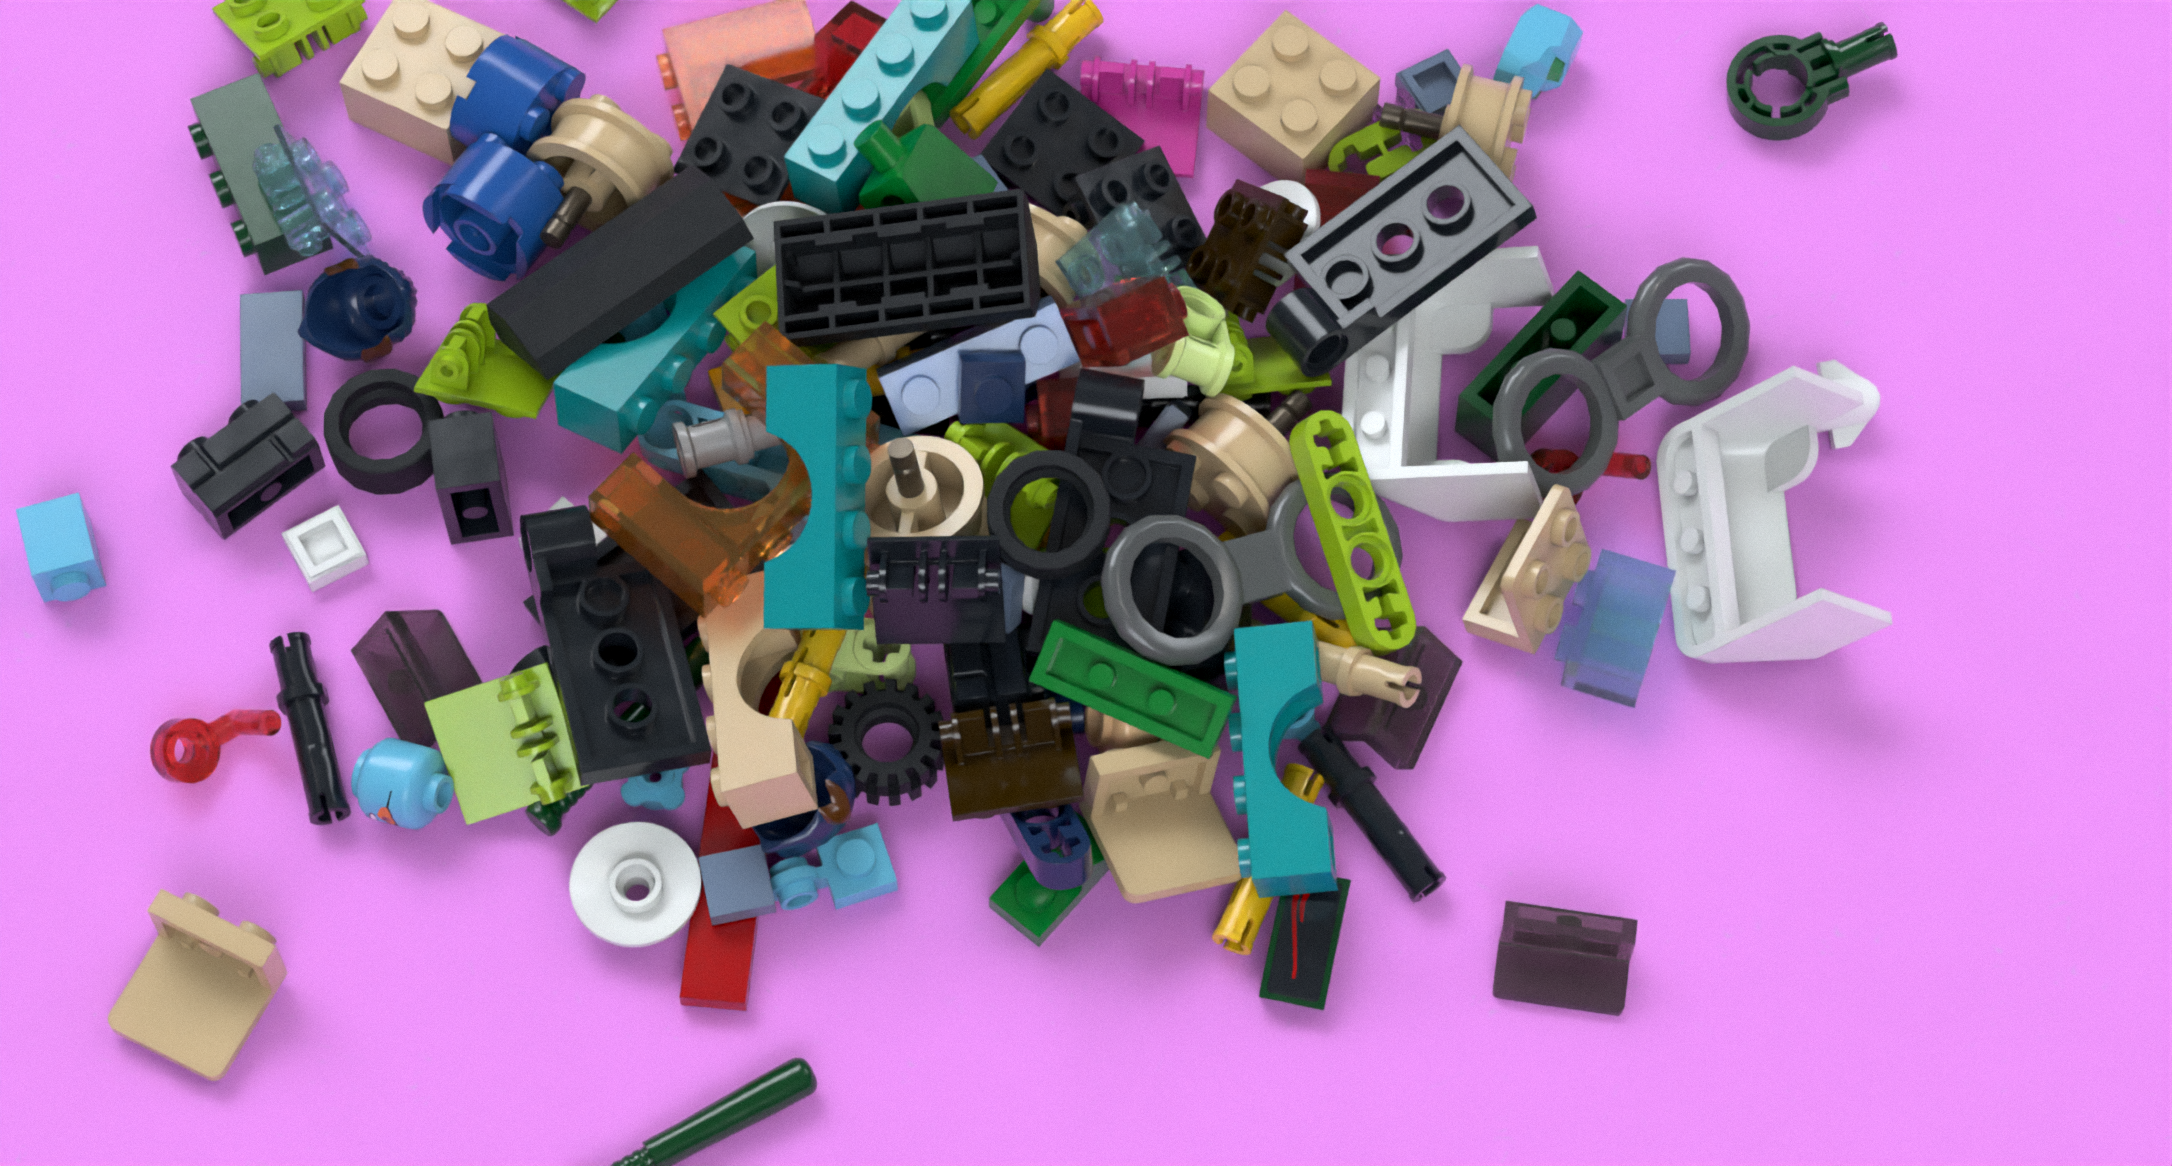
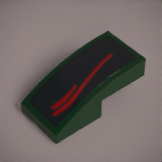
M1337 877V891L1280 896L1259 997L1319 1010L1325 1009L1351 880Z

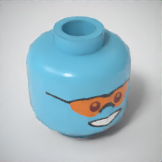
M385 738L376 743L372 748L363 751L357 759L351 779L352 792L358 798L359 806L367 817L414 830L423 828L431 823L437 814L445 812L451 803L454 793V782L448 774L440 751L396 738Z

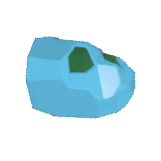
M1539 4L1532 6L1520 17L1504 49L1493 80L1510 84L1515 75L1524 77L1523 89L1533 91L1531 99H1537L1541 92L1560 87L1579 51L1583 31L1570 16Z

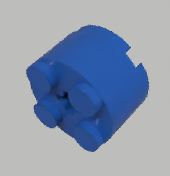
M508 34L500 36L480 54L466 76L476 83L467 100L459 95L456 97L450 117L451 136L468 147L471 143L476 142L482 134L492 133L503 139L511 149L526 156V153L535 141L552 134L551 119L560 104L569 99L580 98L586 75L525 39H521L516 35L513 38Z
M484 133L476 142L471 143L427 195L422 205L423 216L433 234L441 227L444 233L452 240L446 250L460 263L492 280L505 281L510 274H516V280L524 277L548 246L541 240L540 233L564 199L560 193L561 188L564 186V180L561 174L550 164L543 161H535L533 163L519 152L511 149L497 135Z

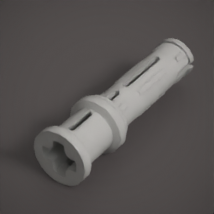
M730 408L724 410L723 417L690 426H686L682 421L672 423L678 458L687 479L696 477L698 469L733 460L738 465L747 464L749 459L754 458L755 451L787 443L783 439L766 432V409L744 415L741 409ZM869 415L866 417V424H869Z

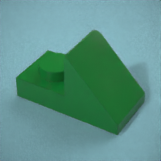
M1076 811L1077 817L1089 836L1092 852L1093 872L1084 884L1072 889H1049L1040 885L1034 878L1025 860H1023L989 897V908L1038 947L1042 945L1109 870L1085 818ZM1060 846L1051 849V852L1058 853L1060 858L1063 857L1060 853Z

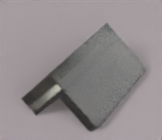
M438 609L385 611L351 649L354 658L400 740L426 747H431L437 740L424 702L483 683L445 615Z
M1416 626L1415 635L1408 645L1386 656H1377V658L1400 665H1410L1419 668L1422 676L1421 684L1409 681L1405 684V686L1420 690L1417 699L1410 707L1404 708L1396 703L1367 694L1348 696L1339 693L1325 723L1332 725L1335 729L1334 732L1341 741H1364L1396 770H1414L1463 663L1425 626ZM1376 627L1378 631L1387 630L1389 632L1392 630L1391 627Z
M1506 901L1500 924L1492 995L1498 999L1614 1016L1621 1015L1625 1007L1629 963L1635 947L1638 920Z

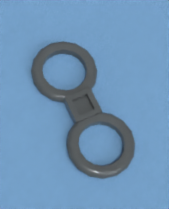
M1681 257L1660 265L1639 285L1628 312L1627 336L1590 361L1573 350L1547 348L1524 357L1505 376L1493 406L1492 436L1499 461H1528L1542 498H1546L1550 489L1555 484L1568 487L1573 496L1588 490L1606 471L1617 445L1619 421H1625L1658 397L1670 404L1694 407L1720 397L1738 378L1749 350L1750 321L1744 297L1729 274L1708 260ZM1686 283L1696 285L1709 295L1718 309L1722 325L1721 346L1714 363L1702 376L1690 381L1681 379L1668 369L1660 357L1655 338L1656 318L1664 299L1676 287ZM1554 374L1562 375L1576 384L1586 399L1590 414L1589 439L1582 455L1570 468L1556 474L1546 471L1534 462L1525 448L1521 433L1522 409L1529 392L1542 379Z
M1323 472V473H1324L1325 478L1327 479V478H1329V477H1331V476H1333V475H1335V474H1337V473H1339V472ZM1300 479L1288 484L1270 507L1265 531L1222 542L1204 525L1179 515L1147 516L1124 528L1106 553L1100 579L1105 611L1118 635L1145 658L1167 666L1196 665L1223 650L1233 636L1234 629L1238 628L1242 607L1287 594L1305 611L1328 620L1346 619L1338 593L1320 586L1305 572L1296 555L1293 537L1296 520L1307 504ZM1334 487L1331 491L1330 499L1348 506L1354 512V501L1351 495L1345 489ZM1374 493L1400 569L1403 553L1398 526L1385 502ZM1170 542L1187 549L1202 562L1212 581L1214 605L1211 619L1201 633L1194 637L1174 638L1158 632L1142 617L1133 601L1130 583L1133 564L1143 548L1151 543ZM1374 561L1372 564L1371 574L1367 578V580H1371L1374 576ZM1377 588L1364 596L1366 601L1376 596L1378 598L1381 597L1382 593L1380 588Z

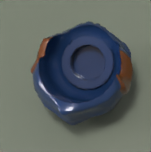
M366 255L363 258L345 259L340 263L325 268L324 272L309 287L305 301L304 319L298 329V334L300 338H303L312 346L344 361L363 360L367 363L390 354L393 345L402 342L412 332V326L416 321L417 290L413 286L411 278L405 276L403 270L390 267L387 262H383L373 255Z
M814 740L805 743L813 756L818 809L752 827L760 839L761 849L764 853L776 852L780 857L784 858L791 856L800 857L816 847L827 843L851 818L856 796L855 777L851 766L832 744Z

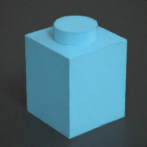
M79 493L16 509L31 576L44 603L52 600H77L86 596L93 589L106 586L91 520Z

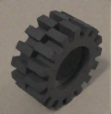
M885 679L886 689L876 690L873 680L863 683L864 694L858 696L854 689L844 696V708L837 704L832 713L833 724H829L828 728L829 744H832L835 749L839 750L845 761L851 766L855 777L856 798L863 791L866 793L867 803L878 805L880 796H889L890 806L901 805L900 795L908 793L911 801L921 797V786L925 784L931 789L937 782V769L943 771L945 763L938 721H944L940 710L935 712V701L928 693L922 698L919 697L918 686L908 682L905 690L901 691L897 689V679ZM896 723L903 726L910 733L913 739L912 747L900 760L879 762L869 757L862 747L866 733L878 724Z

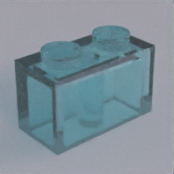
M1602 549L1595 571L1588 569L1577 584L1572 604L1583 607L1578 625L1565 623L1554 658V660L1566 663L1560 686L1635 708L1670 596L1676 570Z

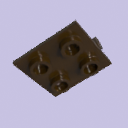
M1236 179L1232 189L1227 190L1221 196L1215 207V223L1205 243L1197 247L1189 258L1186 266L1187 279L1185 282H1187V286L1207 293L1216 299L1225 310L1253 323L1257 313L1264 315L1277 288L1275 285L1253 275V272L1256 269L1278 281L1282 280L1283 275L1258 262L1264 252L1288 264L1282 253L1267 246V244L1271 241L1289 251L1300 243L1309 226L1304 223L1309 211L1290 202L1289 199Z
M1051 697L1047 700L1022 703L1025 722L1018 723L1016 704H1009L1012 724L1002 726L998 724L996 706L989 707L992 727L989 728L985 726L983 709L963 713L953 712L950 713L951 720L938 721L953 822L974 818L986 819L995 815L1039 808L1051 809L1065 804L1085 801L1072 731L1069 702L1055 703V697Z

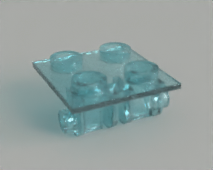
M279 124L273 126L280 143L277 145L267 143L259 146L253 153L255 160L252 163V168L263 191L266 193L268 203L273 206L274 216L278 220L289 248L298 251L303 257L312 256L322 249L323 244L321 241L332 236L357 258L371 255L366 243L372 240V235L360 214L354 208L349 210L343 197L345 193L349 192V187L335 163L331 160L323 163L312 144L305 137L296 140Z
M1135 201L1127 205L1124 203L1119 204L1055 261L1124 367L1129 365L1148 347V337L1175 289L1179 286L1199 289L1198 286H1195L1184 268L1169 274L1172 269L1180 264L1181 260L1178 255L1164 261L1160 260L1158 256L1168 250L1171 244L1166 239L1151 246L1158 242L1163 235L1151 218L1149 210L1147 208L1141 210Z

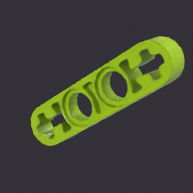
M1320 410L1297 423L1291 431L1289 439L1291 455L1351 635L1357 646L1371 649L1374 657L1386 656L1411 642L1417 626L1415 614L1354 431L1341 414L1332 410ZM1313 436L1328 437L1331 448L1317 447ZM1337 466L1340 467L1341 471L1327 479L1325 478L1324 470L1328 468L1329 471ZM1334 487L1345 489L1351 495L1355 508L1351 519L1341 517L1332 507L1330 496ZM1354 548L1365 550L1374 561L1375 571L1371 580L1361 578L1354 571L1351 564V554ZM1380 588L1381 597L1378 598L1376 596L1366 601L1365 594ZM1375 619H1388L1392 630L1389 632L1387 630L1378 631L1375 626Z

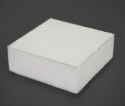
M339 505L281 533L288 550L312 592L369 564L363 547Z

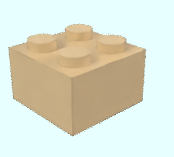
M393 0L339 82L349 120L452 166L467 148L461 142L452 138L450 133V117L456 97L459 95L466 100L468 99L476 83L466 77L480 54L494 40L505 34L428 0Z
M1285 10L1209 88L1206 128L1276 179L1295 181L1308 188L1328 167L1329 154L1334 145L1343 138L1365 128L1377 115L1381 78Z

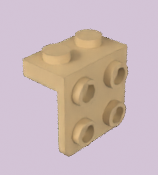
M1558 484L1553 485L1533 522L1526 519L1516 520L1462 618L1468 633L1535 655L1545 635L1551 634L1556 630L1562 617L1563 602L1574 582L1578 583L1585 577L1591 561V548L1588 546L1580 522V515L1576 510L1571 491L1568 487Z
M1166 740L1127 749L1114 748L1102 754L1090 756L1083 787L1085 801L1080 802L1079 807L1126 901L1142 903L1234 883L1242 879L1239 868L1238 847L1210 793L1221 752L1218 745L1213 757L1210 759Z
M160 889L147 910L159 935L108 1015V1023L116 1034L210 1081H217L226 1075L288 972L275 945L276 939L265 929L249 921H242L238 927L218 917V909L195 894L186 892L181 899Z

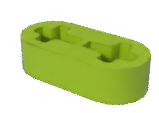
M1379 120L1343 138L1334 145L1329 154L1328 161L1332 181L1339 191L1346 195L1361 197L1438 140L1422 136V148L1418 151L1412 152L1408 145H1402L1388 152L1387 149L1402 141V129L1393 130L1379 126ZM1356 153L1357 157L1362 161L1380 153V157L1366 164L1368 175L1364 178L1357 179L1353 172L1341 173L1348 168L1346 157Z

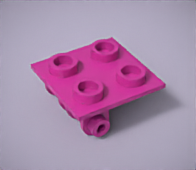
M1095 56L1094 61H1082L1080 93L1145 140L1136 154L1160 145L1175 177L1194 178L1205 71L1193 70L1191 64H1186L1185 68L1156 66V61H1149V66L1138 65V60L1131 59V64L1101 61V56Z

